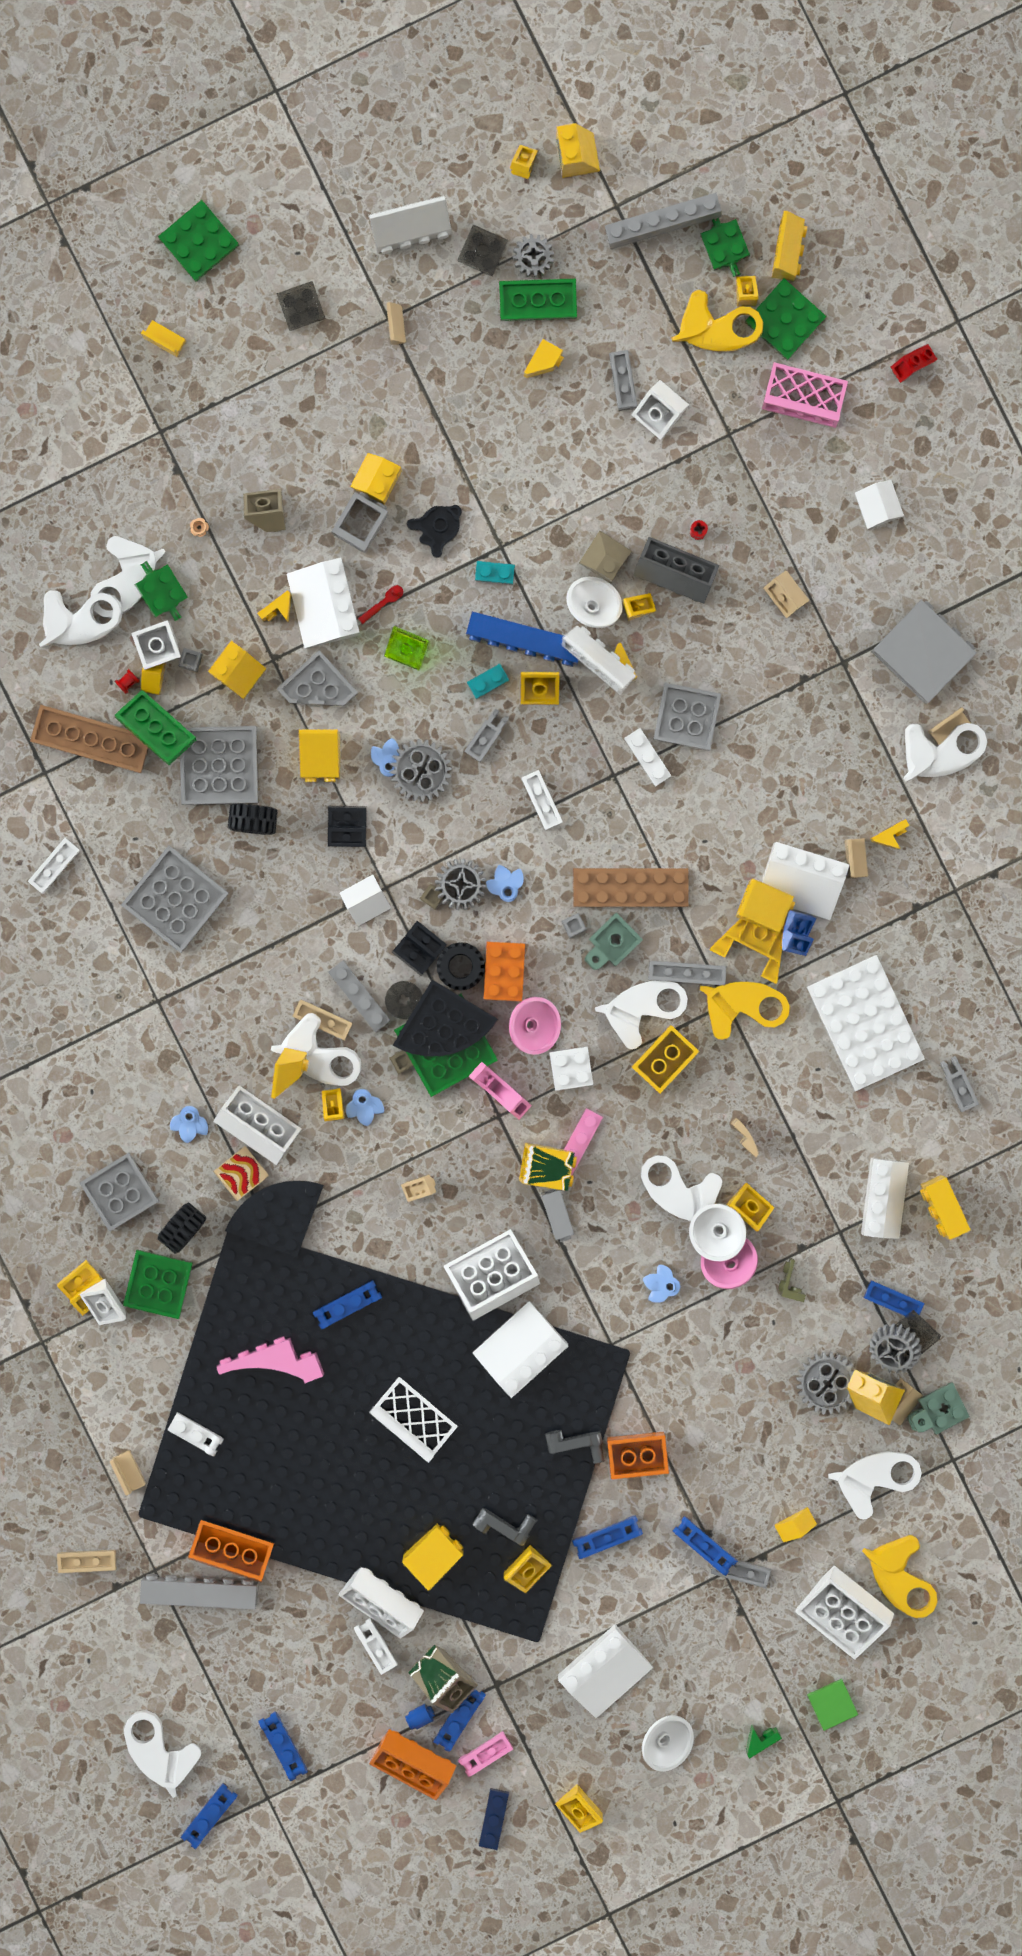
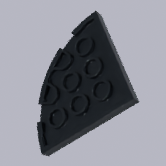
M432 979L392 1046L421 1056L453 1054L478 1042L491 1030L498 1019Z
M285 1181L265 1187L249 1197L236 1210L225 1231L298 1257L324 1185L309 1181Z

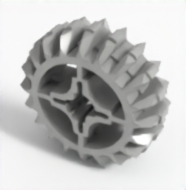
M454 859V866L448 861V869L444 866L441 867L444 874L437 873L441 880H435V883L440 884L441 887H436L435 891H442L438 898L443 896L446 898L443 900V904L450 901L449 908L457 904L456 910H460V905H463L464 910H467V903L473 908L475 906L473 900L478 903L481 901L477 895H485L480 889H486V885H481V882H485L486 878L480 879L479 877L484 872L480 871L477 873L475 871L478 869V865H475L474 868L470 867L472 865L471 860L468 862V865H465V859L461 860V864H458V860ZM459 869L457 879L445 880L451 871ZM465 870L473 874L476 883L466 880ZM462 875V882L470 886L462 887L463 890L459 894V887L451 883L459 882L458 879H461ZM445 886L453 887L456 890V899L447 893ZM476 889L472 897L462 900L464 890Z
M895 1323L891 1327L886 1324L883 1328H878L870 1340L869 1352L872 1353L871 1359H876V1365L881 1364L882 1369L888 1368L889 1373L892 1370H895L896 1374L900 1370L904 1373L907 1369L911 1370L918 1363L922 1349L921 1344H919V1338H915V1332L910 1333L909 1327L904 1329L902 1324L896 1327ZM886 1340L887 1344L882 1347L881 1342ZM909 1350L910 1354L905 1357V1351Z

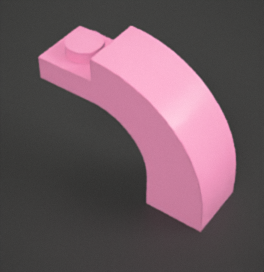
M482 1062L469 1076L519 1120L532 1106Z

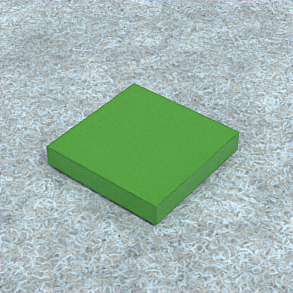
M842 1678L807 1694L824 1731L858 1715Z

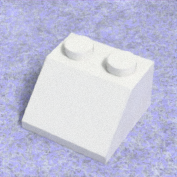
M659 380L648 391L632 413V416L661 440L681 417L689 404Z
M168 620L131 633L144 670L181 657L174 631Z

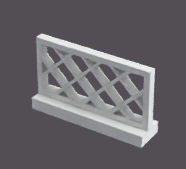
M400 1377L396 1379L369 1411L372 1416L428 1463L458 1427ZM399 1382L406 1388V1396L395 1397L394 1388ZM409 1397L419 1398L421 1408L410 1409ZM406 1398L407 1409L396 1410L395 1399ZM393 1399L394 1411H385L380 1405L384 1400ZM432 1409L435 1412V1420L424 1421L423 1410ZM421 1410L422 1422L411 1423L410 1411ZM396 1412H408V1423L400 1424L397 1421ZM438 1422H447L452 1427L447 1433L439 1434ZM436 1423L437 1434L425 1435V1424ZM422 1424L423 1435H413L411 1425ZM409 1425V1430H407L404 1426ZM437 1436V1445L431 1450L426 1446V1437Z

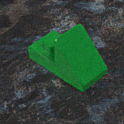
M751 1725L746 1747L749 1759L782 1739L777 1727L765 1730L760 1737L753 1725Z

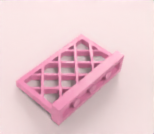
M774 362L762 409L836 428L848 381ZM776 369L784 371L787 377L779 381L775 375ZM802 375L805 382L797 385L792 377ZM816 379L821 380L824 385L818 390L811 383ZM790 380L794 388L786 392L781 383ZM808 384L812 393L804 396L799 388ZM834 384L842 386L841 392L834 395L830 388ZM776 386L783 393L778 397L770 395L771 389ZM827 389L831 397L823 401L818 393ZM797 391L801 399L792 401L788 395ZM815 395L820 404L811 406L807 399ZM834 400L837 405V411L828 410L825 404Z

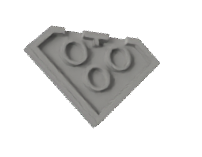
M320 650L277 688L290 704L345 706L358 694Z

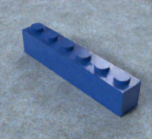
M473 611L471 613L466 636L471 641L480 643L481 640H484L493 647L503 645L506 646V650L512 652L522 650L525 651V655L536 657V654L544 656L543 659L546 661L554 662L556 659L569 667H573V664H578L579 660L562 646L564 635Z

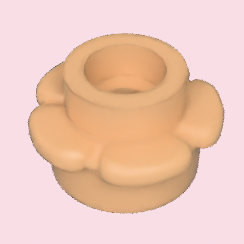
M197 518L190 523V531L194 536L203 537L206 535L209 525L203 518Z

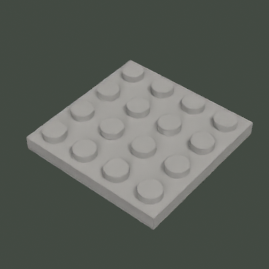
M257 726L186 728L196 737L197 741L180 755L181 805L259 803Z
M168 845L121 906L182 953L229 893Z

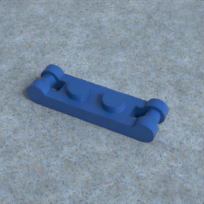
M374 1280L312 1312L314 1317L318 1318L321 1330L381 1299L382 1295L380 1292H377ZM368 1290L371 1297L366 1299L363 1292ZM327 1311H329V1313L332 1316L329 1319H326L324 1313Z
M636 1515L573 1539L572 1542L574 1547H577L579 1559L642 1535L643 1532L638 1527ZM627 1526H630L632 1530L629 1533H626L625 1530ZM589 1542L591 1548L585 1549L584 1543Z
M684 1516L681 1519L682 1523L672 1531L720 1573L726 1576L729 1573L730 1567L732 1565L735 1566L738 1560L697 1527L689 1518ZM687 1527L692 1530L688 1536L684 1533ZM721 1557L726 1559L723 1565L718 1562Z
M474 1689L469 1695L475 1698L474 1702L468 1700L467 1697L453 1713H450L435 1736L433 1743L442 1745L447 1752L452 1750L462 1731L484 1700L486 1694L482 1691L478 1692ZM445 1733L451 1736L449 1741L443 1737Z
M273 1712L266 1719L262 1718L259 1720V1725L281 1762L288 1779L293 1781L296 1779V1776L308 1773L304 1761L277 1712ZM274 1723L276 1728L271 1730L269 1726ZM296 1762L298 1767L292 1769L290 1765Z
M222 1783L180 1838L184 1841L187 1840L191 1843V1847L196 1849L238 1795L234 1791L230 1792L227 1786ZM221 1795L227 1798L225 1802L219 1798ZM193 1830L199 1833L197 1837L191 1834Z

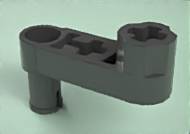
M562 1430L545 1433L549 1453H558L588 1446L591 1449L593 1463L605 1461L601 1445L603 1444L601 1432H592L563 1438Z
M482 1508L472 1525L485 1534L492 1527L519 1545L524 1546L529 1538L528 1534L537 1522V1519L527 1514L520 1527L515 1528L494 1513Z

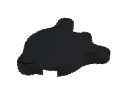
M458 505L434 506L427 510L422 517L409 519L407 527L410 530L422 531L423 534L419 538L420 543L430 546L433 557L439 558L442 556L444 546L452 541L459 532V519L462 510Z

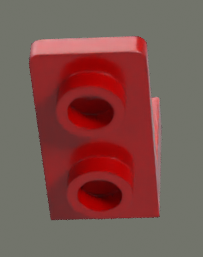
M926 344L904 355L890 368L899 382L902 383L918 370L937 361V357L930 346Z

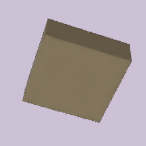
M430 883L420 897V900L436 910L444 896L438 898L442 891H435L436 887Z
M405 1051L390 1057L398 1075L413 1067Z

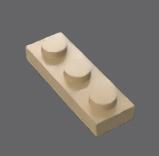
M300 999L292 1017L302 1020L308 1013L316 1014L321 1020L318 1029L345 1041L353 1024L352 1022Z
M116 1550L58 1552V1573L116 1570Z

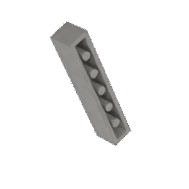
M713 193L605 225L610 249H614L722 217V211L717 193Z
M147 1574L141 1580L140 1604L256 1609L258 1582H254L251 1579L234 1581V1578L215 1580L214 1577L196 1579L195 1576L177 1578L176 1575L158 1577L157 1574Z

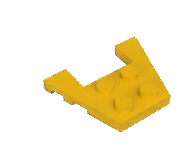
M739 919L709 950L725 958L733 941H736L769 958L761 977L777 984L781 962L783 930L780 933H776Z

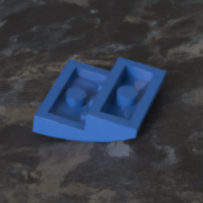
M790 910L783 930L782 950L806 956L814 940L809 934L816 918Z

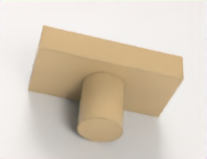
M430 1174L401 1184L408 1202L436 1193L435 1180L430 1177Z

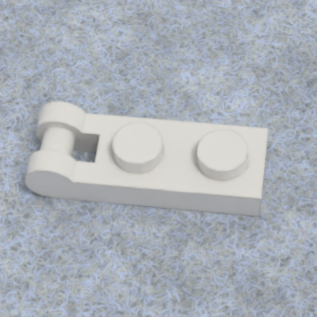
M178 1412L168 1428V1431L204 1450L211 1456H215L218 1445H221L224 1440L221 1436ZM207 1437L212 1440L210 1445L205 1443Z
M369 1618L363 1625L354 1627V1630L382 1675L397 1666L398 1663L376 1628L375 1623ZM370 1630L372 1634L366 1637L364 1632Z

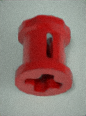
M702 520L694 521L690 528V536L695 540L703 539L708 531L707 524ZM697 526H699L700 529H703L701 534H698L697 531H694Z
M128 669L122 678L114 682L127 694L128 690L135 683H139L140 680Z

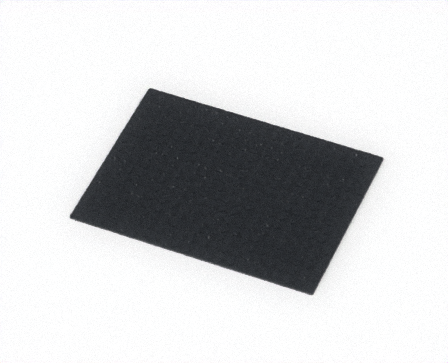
M227 1232L138 1515L140 1518L196 1535L200 1521L203 1520L271 1542L274 1545L270 1559L346 1583L361 1567L367 1568L373 1572L375 1577L385 1580L389 1587L402 1592L405 1598L416 1602L419 1606L533 1642H539L596 1464L593 1463L591 1449L588 1446L558 1453H549L545 1433L562 1430L563 1438L592 1432H601L603 1441L630 1351L553 1326L568 1343V1347L516 1395L510 1398L475 1357L473 1352L514 1315L513 1313L495 1308L473 1321L459 1296L301 1247L298 1257H294ZM374 1280L377 1292H380L382 1295L381 1299L321 1330L320 1322L317 1317H314L312 1312ZM368 1290L363 1292L366 1299L371 1297ZM329 1311L324 1313L326 1319L332 1317ZM284 1336L285 1339H291L298 1359L301 1354L311 1351V1354L316 1352L324 1375L305 1383L303 1379L274 1369L244 1368L219 1374L216 1367L222 1359L231 1357V1360L235 1359L243 1351L248 1350L249 1353L256 1351L255 1347L265 1343L269 1346L274 1344L275 1339ZM398 1377L458 1426L429 1463L369 1413ZM399 1382L394 1388L395 1397L406 1396V1388ZM409 1397L410 1409L421 1408L419 1398ZM406 1398L395 1399L396 1410L407 1409ZM393 1399L384 1400L380 1407L385 1411H394ZM432 1409L423 1410L424 1421L435 1420V1412ZM421 1410L410 1411L411 1423L422 1422ZM177 1412L224 1439L222 1444L218 1445L215 1456L209 1455L204 1450L168 1431ZM396 1412L397 1421L400 1424L408 1423V1412ZM438 1422L439 1434L447 1433L452 1426L447 1422ZM436 1423L425 1424V1435L437 1434ZM422 1424L411 1425L413 1435H423ZM405 1425L404 1427L409 1430V1425ZM437 1436L426 1437V1446L433 1450L437 1445ZM207 1437L205 1443L210 1445L212 1440ZM482 1508L494 1513L515 1528L520 1527L527 1514L537 1519V1522L528 1534L529 1538L524 1546L519 1545L492 1527L485 1534L472 1525ZM438 1523L440 1527L443 1525L450 1532L449 1536L453 1541L457 1540L463 1546V1556L428 1591L402 1563L403 1555ZM531 1545L552 1566L527 1593H524L504 1579V1572Z

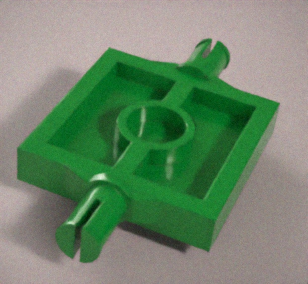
M716 218V221L713 219L712 223L714 226L710 230L700 233L713 269L715 271L723 267H730L733 277H736V273L739 276L741 273L737 263L742 259L750 257V253L738 222L734 219L727 223H721L719 218Z
M148 561L140 564L146 575L134 585L153 616L157 617L164 612H170L174 621L180 619L181 616L176 607L188 596L169 565L167 564L158 570H152Z

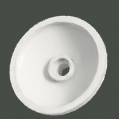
M597 577L580 578L573 582L567 592L566 600L571 614L586 626L593 628L611 626L622 613V600L618 591L603 579Z
M710 1204L701 1208L693 1216L689 1227V1236L693 1247L700 1255L712 1261H725L736 1256L743 1248L746 1241V1226L740 1214L733 1208L724 1204ZM718 1227L723 1228V1233L718 1231Z
M675 1715L666 1716L656 1721L647 1731L643 1740L642 1755L645 1762L657 1771H669L683 1763L693 1746L694 1734L691 1725L684 1718Z

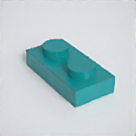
M477 561L475 581L513 585L515 565Z
M498 664L471 679L467 684L474 697L478 699L508 682L509 678L501 664Z

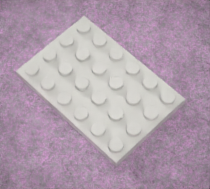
M877 955L806 987L854 1091L860 1090L925 1059Z

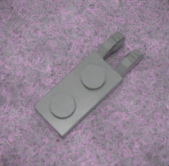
M495 709L488 720H485L464 751L478 762L482 761L509 719L508 716H505L501 719L498 727L494 726L492 721L498 716V709Z
M954 1056L951 1057V1061L957 1072L951 1074L945 1061L940 1062L958 1108L960 1112H964L979 1105L964 1069L961 1068L958 1059Z

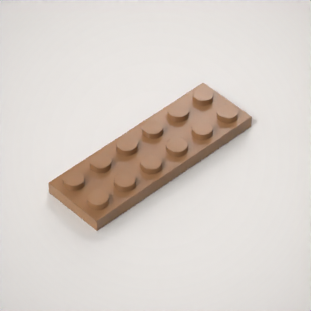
M41 704L30 742L141 774L149 749L128 729Z
M573 868V907H688V868Z

